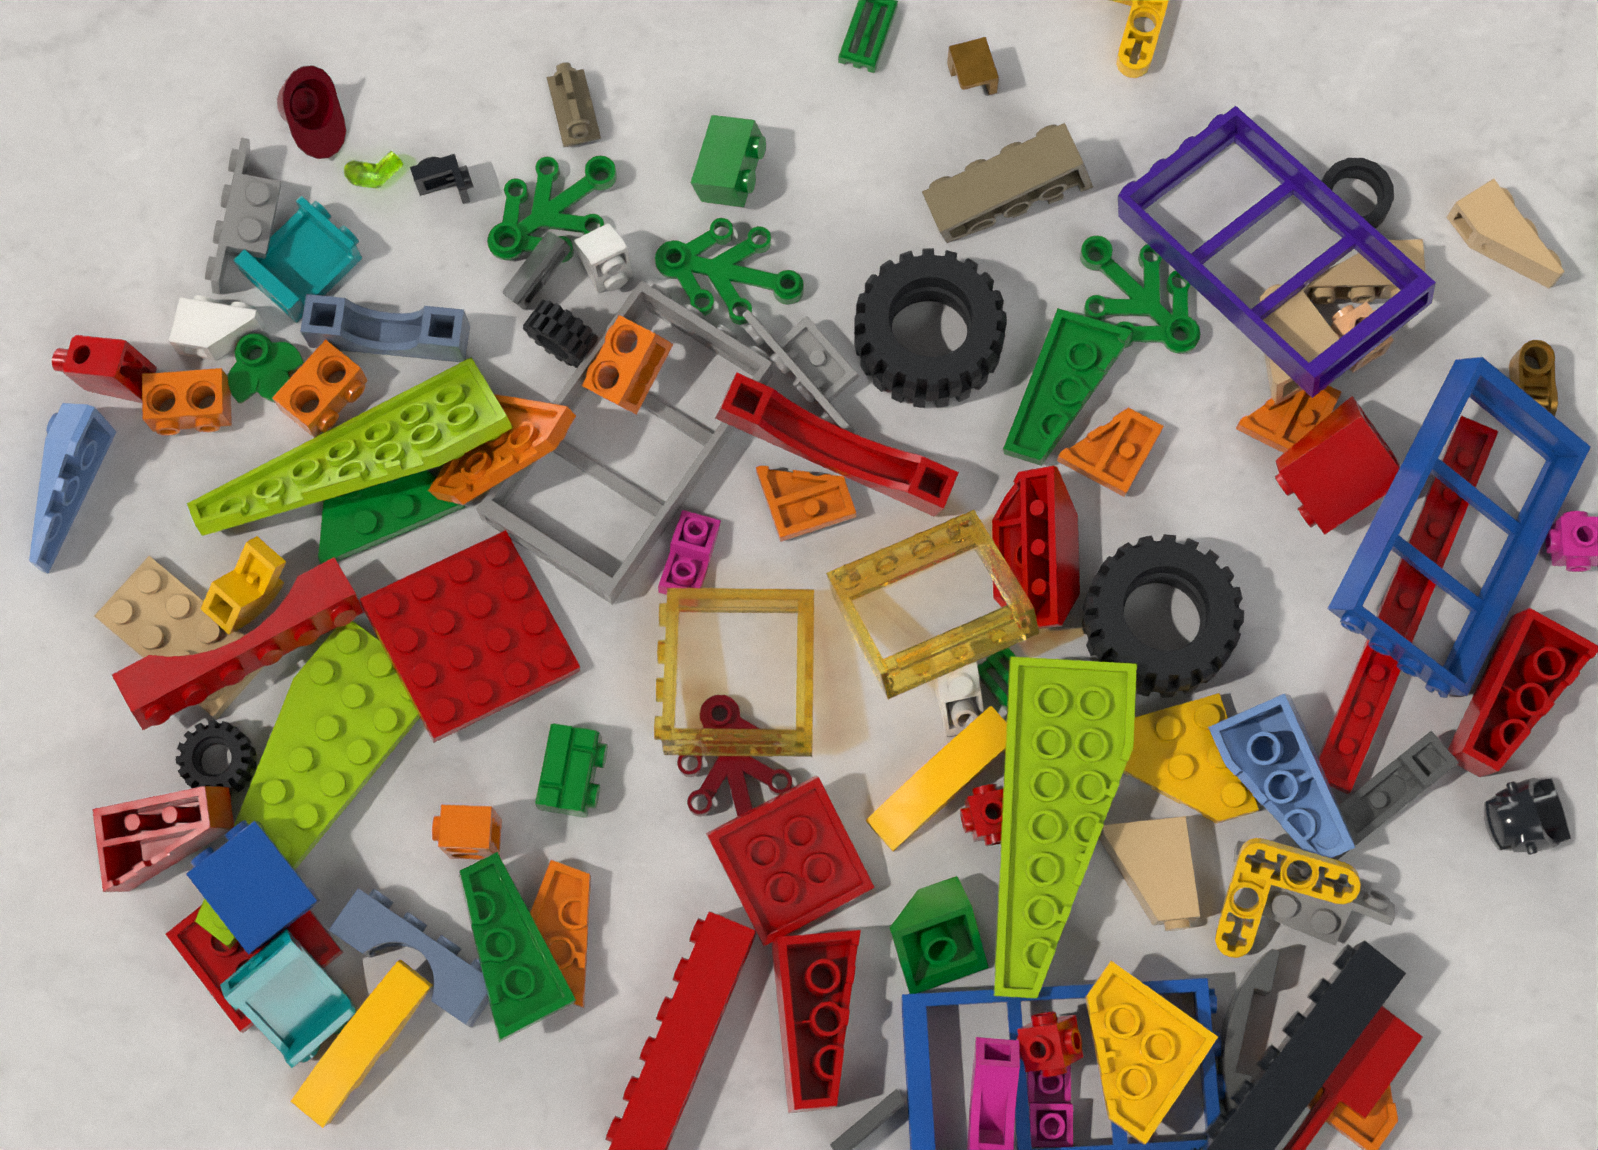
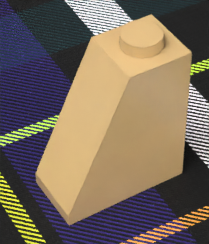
M1275 284L1269 287L1259 297V303L1281 285ZM1303 290L1299 291L1263 320L1308 363L1339 340L1338 336ZM1264 353L1271 398L1274 400L1275 405L1303 390Z
M1186 816L1103 826L1099 840L1152 925H1164L1165 931L1189 929L1190 922L1200 917Z

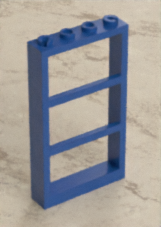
M1485 358L1456 359L1327 609L1341 619L1340 625L1367 638L1370 648L1395 659L1398 662V669L1424 681L1426 683L1425 688L1429 692L1433 693L1436 690L1442 698H1447L1448 695L1467 696L1591 446ZM1469 397L1546 460L1516 520L1438 458ZM1430 473L1508 534L1478 596L1399 536ZM1391 550L1470 611L1443 667L1363 607Z
M1208 978L1143 981V984L1158 994L1193 993L1196 1021L1218 1036L1200 1063L1206 1130L1213 1119L1220 1113L1219 1100L1225 1099L1224 1078L1222 1074H1216L1215 1057L1221 1056L1219 1031H1212L1211 1014L1217 1013L1215 989L1208 987ZM1094 984L1041 987L1037 999L993 996L994 990L902 994L901 1009L910 1150H935L926 1007L1006 1003L1009 1040H1016L1018 1036L1017 1029L1023 1027L1021 1002L1084 999ZM1020 1059L1015 1107L1017 1150H1191L1193 1147L1200 1150L1209 1139V1136L1206 1135V1140L1146 1143L1145 1145L1142 1143L1128 1144L1127 1132L1111 1122L1112 1145L1032 1149L1027 1078L1024 1062Z

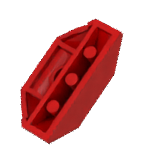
M1053 465L1018 472L1013 481L1015 484L1004 497L992 519L993 599L1024 631L1062 626L1080 595L1078 514L1058 467Z

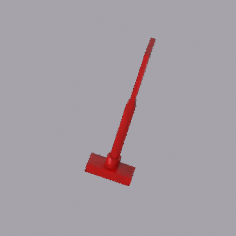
M1382 1006L1322 1085V1095L1282 1150H1306L1339 1102L1343 1103L1362 1119H1366L1423 1036Z

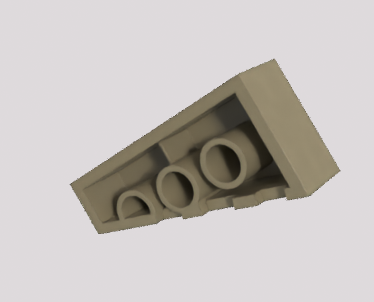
M1063 123L1059 126L1055 124L1048 125L1040 129L1036 133V137L1023 143H1011L1002 148L999 155L988 160L979 159L973 161L965 167V171L953 177L944 176L936 179L929 185L928 189L922 191V194L940 234L946 243L993 226L996 223L995 217L1003 215L1005 218H1015L1027 213L1033 202L1047 200L1048 204L1062 200L1064 198L1063 192L1067 189L1078 186L1082 192L1093 188V184L1066 124Z

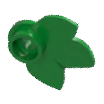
M253 333L244 336L235 348L237 362L228 373L230 392L233 398L240 404L248 400L256 392L264 399L274 402L273 396L290 379L288 372L294 371L304 364L299 351L287 342H271L269 338L262 334ZM253 350H262V355L258 359L249 358Z

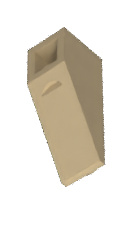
M1495 179L1458 200L1447 216V219L1469 248L1547 288L1553 287L1565 272L1558 255L1553 250L1547 249L1538 237L1535 225L1528 218H1524L1515 207L1514 199L1510 192L1500 187Z
M1423 239L1389 240L1425 272ZM1359 253L1326 270L1302 289L1314 304H1329L1337 299H1351L1353 303L1363 304L1366 301L1369 303L1375 299L1392 298L1401 291Z

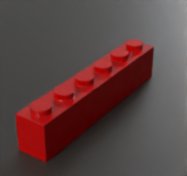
M710 911L705 920L697 919L689 942L695 944L689 959L684 957L680 959L673 976V981L677 982L678 986L673 997L665 996L659 1008L656 1020L662 1022L656 1038L648 1036L641 1051L639 1060L645 1062L639 1078L632 1075L622 1098V1100L628 1102L622 1118L614 1117L605 1140L611 1142L609 1150H668L757 935L756 930Z

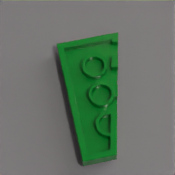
M1057 308L1003 447L1004 454L1042 466L1133 337V330Z
M498 852L460 870L459 878L498 1041L501 1042L572 1005L576 999Z

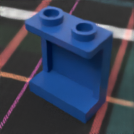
M244 820L225 834L228 842L214 851L210 846L192 859L191 864L194 868L186 873V875L248 954H254L321 900L312 888L305 884L263 830L264 827L261 823L254 821L249 825Z

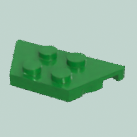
M428 470L323 500L318 560L322 564L334 557L339 562L465 508V504L461 505L438 500L428 490L436 477Z

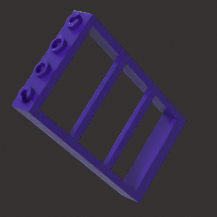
M1234 106L1224 115H1217L1212 119L1207 128L1195 137L1190 136L1185 139L1177 151L1166 159L1162 158L1156 161L1148 173L1137 181L1127 183L1118 195V217L1312 398L1432 304L1436 282L1237 106ZM1235 142L1279 181L1281 185L1194 252L1190 253L1144 210ZM1294 195L1342 239L1250 309L1203 264ZM1355 249L1401 291L1308 363L1263 320Z

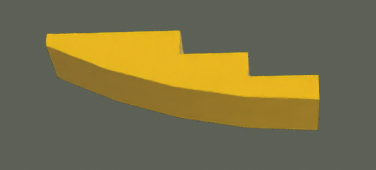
M992 706L988 707L866 819L868 825L892 852L955 798V795L1005 751L1007 722Z
M398 960L346 1024L290 1102L322 1128L330 1124L350 1093L361 1085L381 1054L389 1050L433 985L404 961Z

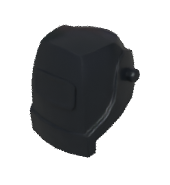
M1530 778L1518 783L1515 781L1506 784L1507 788L1497 792L1494 797L1484 802L1486 829L1490 839L1500 851L1527 852L1528 855H1531L1538 851L1555 848L1560 842L1571 839L1564 809L1552 778L1545 780Z

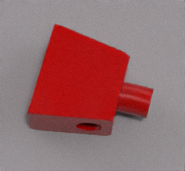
M75 335L71 338L68 349L57 348L52 356L53 369L63 372L82 389L142 403V374L156 373L157 367L129 342L122 339Z

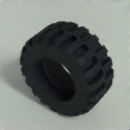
M934 248L922 249V255L913 256L912 251L900 254L899 263L894 264L892 260L886 261L880 266L879 276L871 274L865 282L864 293L859 294L856 303V315L854 318L856 355L861 358L860 366L865 375L873 376V385L881 392L887 388L892 391L891 399L903 403L905 397L914 400L913 407L925 408L926 401H935L937 408L946 407L949 405L950 398L956 397L958 402L969 398L971 389L980 390L987 383L989 373H994L1003 349L1007 315L1003 311L1004 300L999 290L993 291L994 280L987 272H983L981 275L977 273V263L969 258L964 263L957 260V253L948 250L945 251V256L934 255ZM933 301L951 307L962 317L967 326L966 339L956 350L942 356L927 357L917 355L904 348L894 337L892 323L895 316L905 307L917 302Z
M1163 534L1160 541H1154L1152 535L1139 538L1136 545L1132 546L1129 542L1117 549L1113 557L1108 556L1101 564L1084 601L1082 630L1083 634H1086L1088 637L1086 647L1090 656L1096 655L1100 662L1137 664L1136 688H1138L1137 694L1149 697L1151 692H1159L1161 698L1173 697L1179 691L1187 694L1196 690L1203 682L1207 683L1215 677L1231 656L1241 636L1239 630L1244 623V610L1239 608V604L1243 597L1240 587H1233L1231 584L1234 574L1228 566L1221 569L1216 564L1219 558L1216 553L1209 549L1206 555L1196 549L1199 542L1189 538L1185 544L1176 543V535ZM1161 583L1173 586L1185 593L1194 603L1200 618L1199 630L1194 640L1182 649L1171 651L1158 650L1138 640L1130 631L1124 617L1126 600L1136 588L1146 584Z

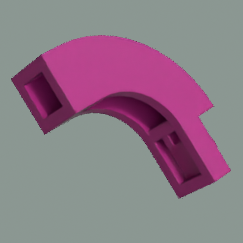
M976 1037L970 1093L967 1150H1014L1015 1107L1020 1070L1018 1040Z

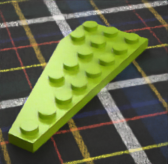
M470 357L186 504L195 526L200 534L204 536L441 466L451 460L462 457L466 452L487 441L497 439L501 434L513 427L474 360Z
M354 621L345 626L336 627L293 678L234 824L235 827L244 820L249 825L254 821L260 822L264 827L263 830L294 870L297 869L420 719L381 642ZM204 898L195 922L231 949L238 940Z
M1010 657L993 996L1038 998L1061 933L1068 920L1071 907L1104 826L1110 805L1115 797L1120 779L1133 750L1137 664Z

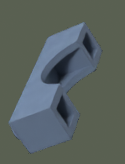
M306 294L300 332L310 348H318L326 339L339 351L462 362L466 360L470 323L464 309L424 306L421 310L412 313H387L359 306L347 298Z
M358 888L329 928V931L369 958L384 949L396 946L410 947L420 951L428 960L433 972L434 989L431 1001L472 1028L489 1003L479 960L475 958L471 964H468L457 956L461 950L459 946L443 935H440L437 941L423 933L428 925L409 912H406L403 918L392 912L390 907L394 902L374 888L369 895Z

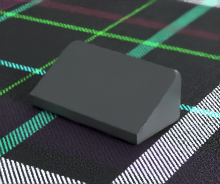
M547 232L504 288L503 294L522 309H527L571 251V247L552 232Z

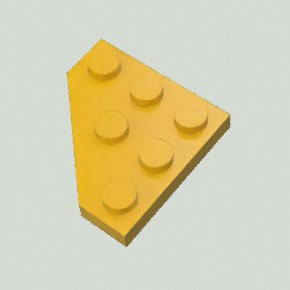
M1220 693L1135 717L1133 750L1123 774L1126 776L1130 775L1151 786V789L1169 799L1203 814V817L1216 824L1253 814L1259 810L1255 797L1250 790L1226 767L1208 728L1228 719Z
M1110 961L1085 997L1107 1117L1111 1122L1145 1145L1218 1036L1113 961Z

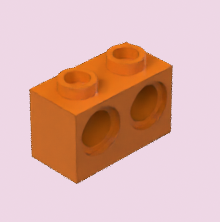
M618 315L615 323L606 333L605 342L597 358L589 365L586 379L582 386L637 415L673 343ZM637 340L636 347L631 351L632 344ZM619 375L617 383L612 387L614 379Z
M325 339L272 399L280 411L315 438L321 432L325 433L336 424L339 418L338 413L348 402L353 403L362 395L365 390V383L368 380L361 367ZM334 372H346L340 382H328L330 375ZM310 400L319 401L314 411L309 413L301 412L306 402Z
M222 368L142 374L143 421L153 432L160 435H176L180 433L181 429L194 428L199 432H215L221 426H232L231 392L228 385V376ZM215 396V400L210 407L199 408L200 402L205 397ZM175 399V404L170 410L160 412V406L163 402Z
M441 805L440 816H434L432 839L433 841H438V847L450 859L482 860L496 852L500 856L502 819L492 806Z

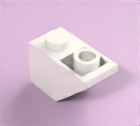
M609 223L574 240L577 255L598 294L605 290H617L624 286L629 278L633 277L627 246Z
M196 295L193 299L180 297L169 343L179 355L217 361L233 351L237 343L244 336L261 333L264 330L265 323L258 311L246 303L233 302L230 306L218 304L214 299L201 295Z
M967 635L927 644L932 680L946 737L958 735L984 712L977 661Z

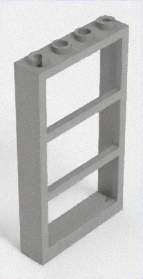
M640 280L552 404L567 406L572 412L575 410L588 392V389L583 387L582 384L586 379L589 365L597 358L605 342L608 329L615 323L618 315L637 323L646 309L749 373L755 381L767 385L773 376L772 362L769 361V355L759 347L751 345L748 348L737 341L738 338L735 333L723 325L713 326L704 320V315L695 307L689 304H685L683 307L673 301L672 295L663 287L657 284L649 286ZM619 375L614 379L612 387L617 383ZM649 393L647 394L641 405L643 408L704 446L664 505L564 441H561L558 447L552 451L655 517L613 577L505 508L537 461L492 487L476 510L482 521L499 532L506 530L513 541L613 605L735 431V427L721 422L712 434Z

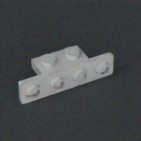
M241 138L239 150L233 148L231 150L228 171L234 172L231 185L225 184L223 187L221 207L226 208L224 221H216L213 234V243L218 244L216 257L209 256L207 261L205 279L211 280L212 293L221 294L229 252L240 254L245 249L253 257L266 259L277 210L281 181L246 175L250 158V139Z
M749 310L745 311L742 315L750 323L744 328L759 346L766 342L775 353L769 358L784 375L791 370L800 382L795 385V388L810 404L815 399L825 409L820 415L821 418L852 433L855 432L852 426L831 404V401L860 375L808 316L803 318L777 342Z
M1237 842L1234 849V862L1237 861L1239 851L1245 842ZM1257 849L1255 855L1247 854L1246 857L1251 859L1252 867L1259 868L1262 862L1274 865L1275 871L1273 874L1280 875V863L1283 858L1277 856V863L1265 859V852ZM1300 860L1292 862L1287 868L1288 876L1295 881H1304L1312 873L1311 867ZM1319 873L1318 881L1315 884L1316 887L1320 888L1321 879L1334 883V891L1341 892L1343 887L1351 888L1348 880L1340 876L1337 880L1324 877L1321 873ZM1271 885L1262 916L1336 946L1352 910L1387 925H1392L1395 919V905L1390 902L1386 895L1372 889H1368L1366 892L1360 890L1357 898L1350 903L1335 904Z

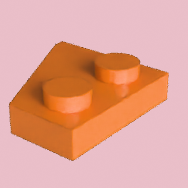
M1328 385L1313 398L1304 390L1277 405L1270 398L1262 407L1249 416L1246 415L1240 419L1236 430L1285 453L1331 414L1342 392Z
M1128 407L1114 416L1112 421L1106 425L1099 426L1088 433L1086 438L1069 449H1063L1058 455L1057 461L1125 497L1164 426Z
M761 465L756 467V473L780 542L856 518V510L844 476L830 474L816 476L807 471L793 470V472L770 470L769 466Z

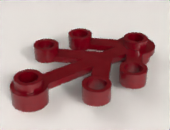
M726 695L709 697L702 704L699 714L703 728L691 748L680 754L677 765L681 774L686 777L698 775L703 767L702 758L717 737L721 754L699 790H695L689 795L687 805L693 815L698 817L707 815L712 809L714 796L727 776L738 817L753 809L743 772L767 785L770 792L777 796L792 788V777L786 770H773L737 749L733 735L735 733L758 745V749L763 755L772 757L777 755L782 748V739L779 733L774 730L763 731L741 718L739 706L731 697ZM724 708L728 712L726 719L723 721L715 720L712 717L715 709ZM766 737H774L778 744L774 749L767 750L762 746V741ZM693 757L698 761V765L694 770L688 771L682 767V763L686 758ZM776 776H783L787 779L788 784L784 789L773 787L772 781ZM698 796H703L708 800V804L703 810H696L692 806L693 800Z

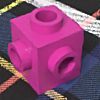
M1570 511L1564 513L1552 524L1545 538V548L1547 553H1551L1552 566H1566V571L1569 572L1588 571L1591 569V566H1598V517H1588V513L1585 511Z

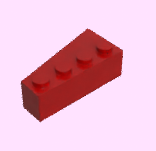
M1531 608L1511 616L1448 748L1449 752L1459 762L1457 765L1478 777L1499 772L1529 736L1531 729L1555 705L1554 702L1566 687L1570 686L1580 675V671L1586 663L1595 657L1598 653V645Z
M861 930L777 937L772 943L788 1113L829 1110L837 1106L845 1050L844 1043L850 1014L849 1006Z

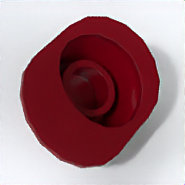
M313 65L301 66L290 74L280 88L277 96V108L281 118L288 124L297 147L302 152L315 159L330 158L338 153L344 144L346 135L345 119L331 77L323 69Z

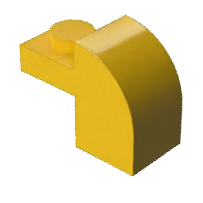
M258 536L250 539L245 543L234 570L211 583L200 609L229 635L258 617L278 595L284 585V582L279 577L286 561Z

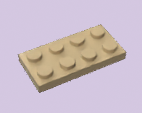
M150 556L145 559L94 615V617L143 658L148 655L167 657L194 655L215 650L244 636L239 630L230 635L226 633L200 609L204 601ZM263 667L246 675L239 683L226 686L209 695L206 700L198 705L217 720Z

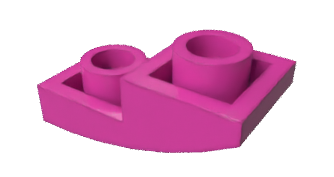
M682 510L670 543V553L658 585V593L697 603L712 557L721 520Z
M1071 1065L1067 1066V1073L1052 1077H1042L1041 1070L1027 1072L1032 1147H1073Z

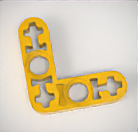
M1110 0L1131 6L1117 55L1116 65L1118 70L1129 78L1141 77L1150 68L1169 0ZM1147 17L1153 21L1155 28L1149 32H1141L1135 28L1133 22L1137 18ZM1134 44H1142L1137 64L1129 63Z
M1253 838L1246 841L1239 851L1216 927L1215 942L1217 948L1222 954L1232 958L1242 957L1250 951L1271 885L1335 904H1347L1356 899L1360 892L1361 884L1358 872L1348 863L1264 838ZM1257 849L1265 852V859L1276 863L1277 855H1284L1280 863V875L1273 874L1275 871L1274 865L1262 862L1259 868L1252 867L1251 859L1246 857L1247 854L1255 855ZM1300 860L1308 863L1312 869L1310 877L1304 881L1291 879L1287 874V868L1292 862ZM1319 866L1325 867L1324 877L1337 880L1340 874H1346L1348 883L1352 885L1351 888L1343 887L1341 892L1334 891V883L1321 879V887H1316ZM1244 887L1251 888L1258 894L1259 899L1253 907L1242 908L1234 900L1236 891ZM1229 912L1239 918H1243L1241 937L1245 938V941L1238 940L1235 946L1228 944V937L1223 935V933H1231L1234 928L1235 916H1227ZM1246 919H1253V921L1250 923Z

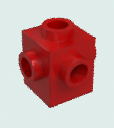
M987 784L973 788V795L968 796L964 802L966 808L960 809L964 832H972L973 841L984 840L985 846L1001 844L1003 789L998 790L997 784ZM985 811L994 812L997 819L988 818Z
M1055 1011L1038 1013L1031 1016L1032 1022L1017 1029L1018 1036L1016 1040L1019 1041V1057L1024 1062L1025 1072L1041 1070L1042 1077L1062 1075L1068 1072L1067 1066L1084 1057L1082 1038L1078 1030L1076 1015L1057 1017Z

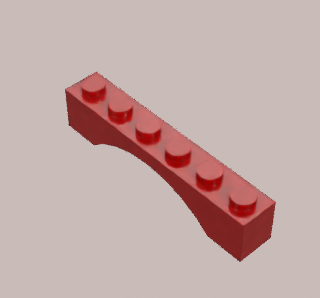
M738 372L733 377L715 417L719 421L933 517L944 509L959 472L924 456L885 446L844 430L803 409L775 389Z
M333 557L299 575L289 594L276 611L257 628L240 639L215 650L194 655L171 657L148 655L112 674V677L131 713L142 730H145L151 726H157L166 722L170 716L188 706L202 703L209 695L216 691L239 683L246 675L259 668L275 664L287 653L301 646L314 643L319 636L336 627H342L351 623L355 617L364 612L355 591Z

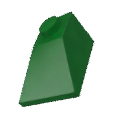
M958 876L918 889L889 928L909 994H917L989 968L972 905Z

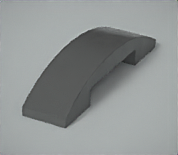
M1432 730L1338 805L1355 846L1459 763ZM1347 852L1337 855L1332 859L1338 860Z
M1271 949L1264 953L1248 970L1238 985L1224 1018L1220 1035L1221 1056L1218 1057V1074H1222L1224 1078L1225 1099L1222 1101L1226 1114L1235 1104L1230 1098L1237 1087L1246 1078L1250 1082L1252 1081L1253 1076L1236 1072L1253 993L1261 996L1271 993L1280 955L1278 950Z

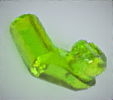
M390 151L377 164L356 160L349 161L344 166V176L352 185L376 189L381 187L404 164L395 153Z

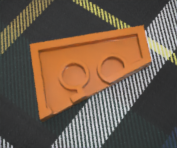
M550 860L530 914L576 999L573 1004L584 1008L591 875Z

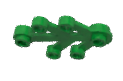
M548 156L540 158L535 166L537 183L532 212L519 223L520 205L526 202L529 193L527 185L523 180L518 178L509 180L504 186L506 202L503 220L495 225L488 234L487 243L490 252L498 259L513 260L523 252H532L542 238L530 235L540 228L581 232L583 235L591 232L586 229L588 224L595 222L600 227L604 226L602 217L597 214L578 216L562 214V212L595 189L607 190L612 187L617 178L614 162L606 156L592 157L585 165V176L550 200L552 185L558 179L560 170L554 158ZM545 166L554 167V171L550 174L541 173L542 168ZM600 172L608 174L607 179L602 181L596 180L595 176ZM519 187L523 189L519 196L510 195V191L513 188ZM558 236L571 247V251L562 261L564 263L573 257L574 248L568 237ZM505 238H512L514 240L513 245L510 247L501 246V242Z
M717 218L711 223L710 230L686 244L677 240L665 242L657 249L655 254V265L659 273L664 277L677 279L689 297L691 306L698 309L704 316L709 315L713 311L714 298L711 292L700 288L692 272L708 276L728 307L730 320L737 325H744L748 321L744 316H736L733 313L734 309L742 306L752 313V306L748 300L740 298L730 281L772 290L775 299L785 305L797 303L804 293L803 279L793 270H783L778 274L736 265L751 255L764 253L770 248L771 234L765 227L757 226L752 228L748 233V239L713 259L698 257V255L712 246L727 244L733 238L732 223L726 218ZM718 227H725L729 230L724 236L715 234V230ZM758 235H762L767 239L761 245L755 244L752 240ZM676 253L681 256V259L677 263H671L667 260L668 256ZM786 279H790L795 282V286L791 289H785L781 286V283ZM699 298L709 300V304L704 308L696 306L695 302Z
M1091 236L1083 242L1080 251L1082 264L1090 270H1100L1130 299H1105L1100 295H1092L1085 302L1084 315L1099 321L1103 320L1106 315L1149 316L1159 326H1134L1127 321L1116 324V326L1133 330V337L1125 348L1130 347L1134 342H1162L1169 351L1177 354L1192 351L1200 340L1201 332L1197 322L1188 316V290L1191 284L1176 270L1169 275L1166 288L1172 295L1171 314L1160 304L1159 266L1162 257L1148 244L1144 245L1140 250L1138 262L1143 268L1142 287L1111 258L1113 248L1105 237ZM1098 252L1101 254L1102 259L1093 261L1089 258L1088 254ZM1152 252L1157 256V260L1149 262L1144 258V254ZM1176 278L1182 279L1186 286L1177 288L1172 284V280ZM1097 303L1102 306L1103 311L1093 313L1089 306ZM1183 331L1187 339L1177 340L1173 336V332Z

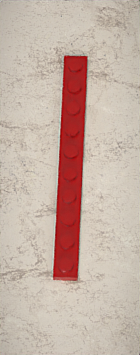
M1461 415L1457 420L1441 461L1476 488L1499 431ZM1434 476L1407 542L1443 569L1469 503ZM1400 558L1377 617L1412 643L1436 584ZM1368 639L1364 644L1318 755L1330 787L1349 794L1354 786L1401 671L1397 667L1398 662L1391 656L1383 655L1370 648Z

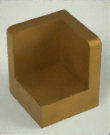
M986 37L949 46L947 65L951 77L957 75L962 90L986 85L989 95L997 93L999 76Z

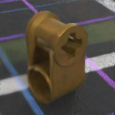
M1531 340L1525 343L1510 360L1509 378L1555 417L1558 406V391L1555 381L1554 350L1545 341ZM1524 356L1535 358L1539 363V369L1530 368L1525 363Z

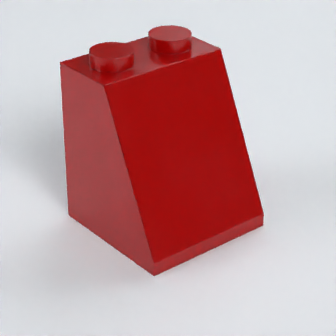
M1352 396L1275 460L1279 471L1275 479L1287 496L1294 493L1300 500L1302 505L1298 507V511L1309 527L1312 528L1317 524L1325 535L1385 496L1401 465Z

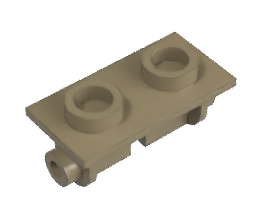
M568 62L558 64L554 76L546 78L563 147L601 139L584 69L576 70Z

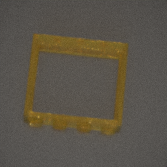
M975 510L955 518L953 517L944 523L916 533L909 538L881 548L874 553L826 573L833 598L887 699H891L1039 634L1033 605ZM974 548L1008 605L883 659L852 600Z
M667 588V603H659V627H666L665 640H658L657 663L664 664V678H656V702H663L662 716H655L654 740L662 741L663 754L812 757L814 589ZM680 612L798 613L796 730L676 728Z

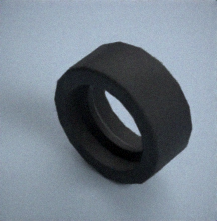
M1346 158L1336 162L1325 172L1321 181L1331 190H1333L1334 185L1339 180L1344 178H1356L1366 182L1374 190L1377 196V204L1370 214L1361 217L1376 229L1385 220L1394 200V185L1388 173L1376 162L1365 158Z

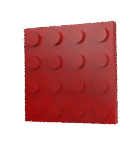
M506 530L360 598V604L433 743L580 672L581 669Z

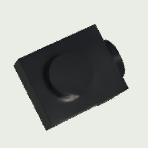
M455 153L441 158L428 157L421 160L418 165L410 167L420 196L457 185L462 203L470 202L467 189L474 188L467 165L459 167Z

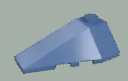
M62 403L58 413H54L51 416L46 429L47 436L44 444L29 561L40 571L47 574L117 432L95 407L88 404Z
M1284 693L1208 727L1226 767L1250 790L1258 802L1272 814L1302 850L1333 858L1356 848L1310 737L1289 694Z

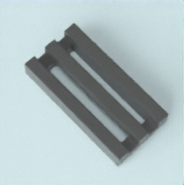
M895 1089L830 1144L833 1150H852L905 1105L906 1100Z

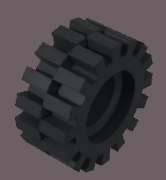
M541 300L523 325V330L527 332L529 338L534 339L538 346L545 348L544 351L548 354H553L559 361L562 362L563 360L566 365L574 366L575 368H578L598 340V336L592 332V329L583 324L584 321L579 317H574L572 312L567 309L566 311L563 310L561 305L553 304L550 300Z
M208 720V725L204 726L202 723L195 725V732L187 731L184 734V737L187 738L184 744L179 742L177 750L181 754L176 756V764L180 766L178 770L180 777L185 780L188 786L191 788L202 786L229 787L230 796H232V791L240 792L244 789L242 784L245 780L250 783L253 778L250 771L251 769L256 770L257 762L253 760V756H256V751L250 744L252 743L251 740L236 726L234 727L225 721L218 723L216 720ZM216 744L227 746L231 752L229 767L220 774L206 773L202 767L204 752Z

